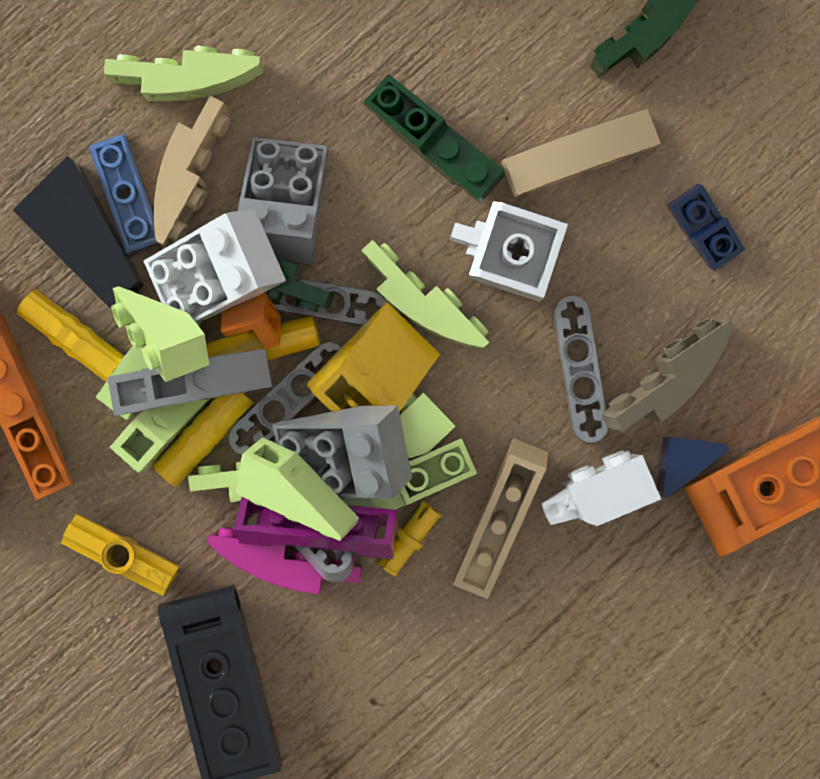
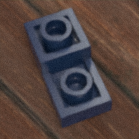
M695 185L667 204L673 217L711 270L715 271L745 250L727 218L721 217L703 185Z

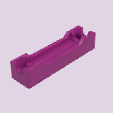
M241 497L234 531L239 543L261 546L282 544L350 551L361 556L393 559L395 550L394 539L395 534L398 532L399 522L397 510L347 505L359 517V520L339 541L332 537L324 536L317 530L299 522L291 521L284 515L264 506L256 505L250 500ZM253 513H259L256 525L248 526V519L253 516ZM379 526H386L384 540L376 539Z

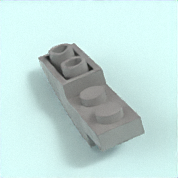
M266 349L209 357L210 365L167 382L164 381L156 368L153 370L147 368L141 371L109 376L107 379L114 416L272 388L273 384Z

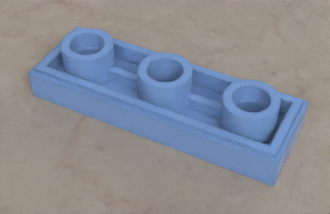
M122 134L89 146L126 253L130 255L158 245L159 243L155 237L154 212L127 136ZM125 188H130L131 195L127 199H121V191Z

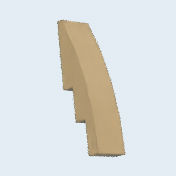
M645 109L545 143L506 158L501 163L513 195L517 197L577 178L586 172L614 164L623 158L654 149L661 142L649 111Z

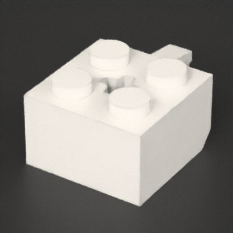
M493 201L486 223L476 221L475 228L455 223L450 240L468 246L466 254L475 257L468 279L540 302L544 299L568 224L505 203ZM516 243L522 245L521 252L527 254V256H521L518 261L512 259V253L507 250V248L512 249Z
M624 450L602 458L604 465L596 469L593 466L585 465L567 473L569 480L561 483L563 489L541 502L543 512L549 524L553 525L579 518L587 523L599 526L661 500L643 455L630 454V451L624 452Z

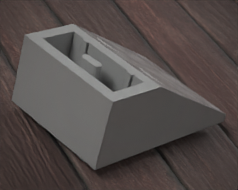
M258 137L252 138L238 211L255 208L276 259L312 265L328 146Z
M398 405L359 406L277 422L272 425L276 444L296 452L340 498L393 499L412 479Z

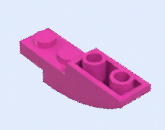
M219 527V533L208 535L207 543L214 550L251 575L277 586L301 592L320 594L324 578L298 550L294 551L292 557L287 556L288 545L261 546L239 543L234 528ZM352 556L353 570L349 577L343 581L360 583L362 564L354 563L355 557ZM332 557V561L328 560V564H335L339 567L342 565L341 558L335 560Z

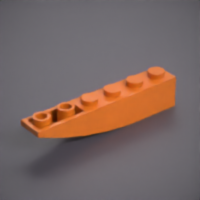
M0 309V425L37 501L72 485L73 482L34 381Z

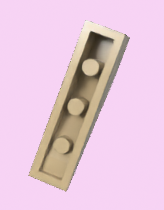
M515 438L512 439L454 579V586L483 598H489L547 469L549 452Z

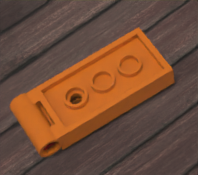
M820 415L713 469L684 486L718 556L730 554L820 507ZM766 481L769 484V491L767 494L762 495L760 485Z

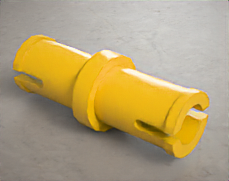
M422 501L404 528H398L397 537L394 540L395 550L393 559L380 558L377 561L378 565L384 566L383 569L397 577L398 572L415 550L420 551L424 546L422 540L438 519L442 517V514L435 511L436 509L425 501Z

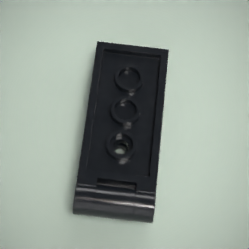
M235 585L159 604V620L164 632L201 779H254L280 772L283 762L243 609H241ZM210 659H218L222 664L221 670L212 669L209 664Z

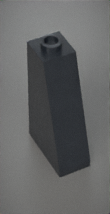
M67 156L13 211L111 309V306L116 304L113 288L119 286L141 295L139 290L144 286V283L129 255L126 253L121 240L82 168Z

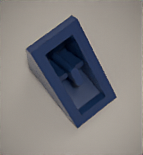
M663 437L657 484L658 492L661 496L669 498L729 449L723 443Z

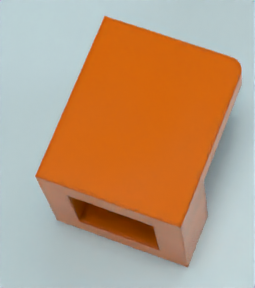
M266 292L257 297L223 311L220 330L225 337L253 330L265 349L280 345L281 315Z

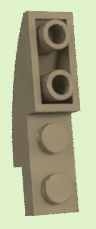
M713 317L706 318L698 322L693 327L694 332L686 338H678L663 347L664 353L654 359L660 372H654L640 381L641 386L632 393H624L614 398L609 403L610 408L600 414L607 427L624 431L643 417L662 423L694 395L718 363L734 329L732 321L714 319Z

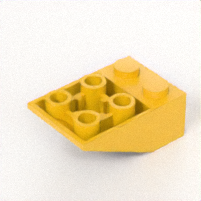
M386 302L306 385L332 412L359 406L398 405L400 412L440 356V353Z

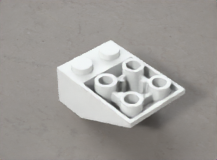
M255 208L225 213L144 260L161 303L187 312L195 323L257 297L286 281Z

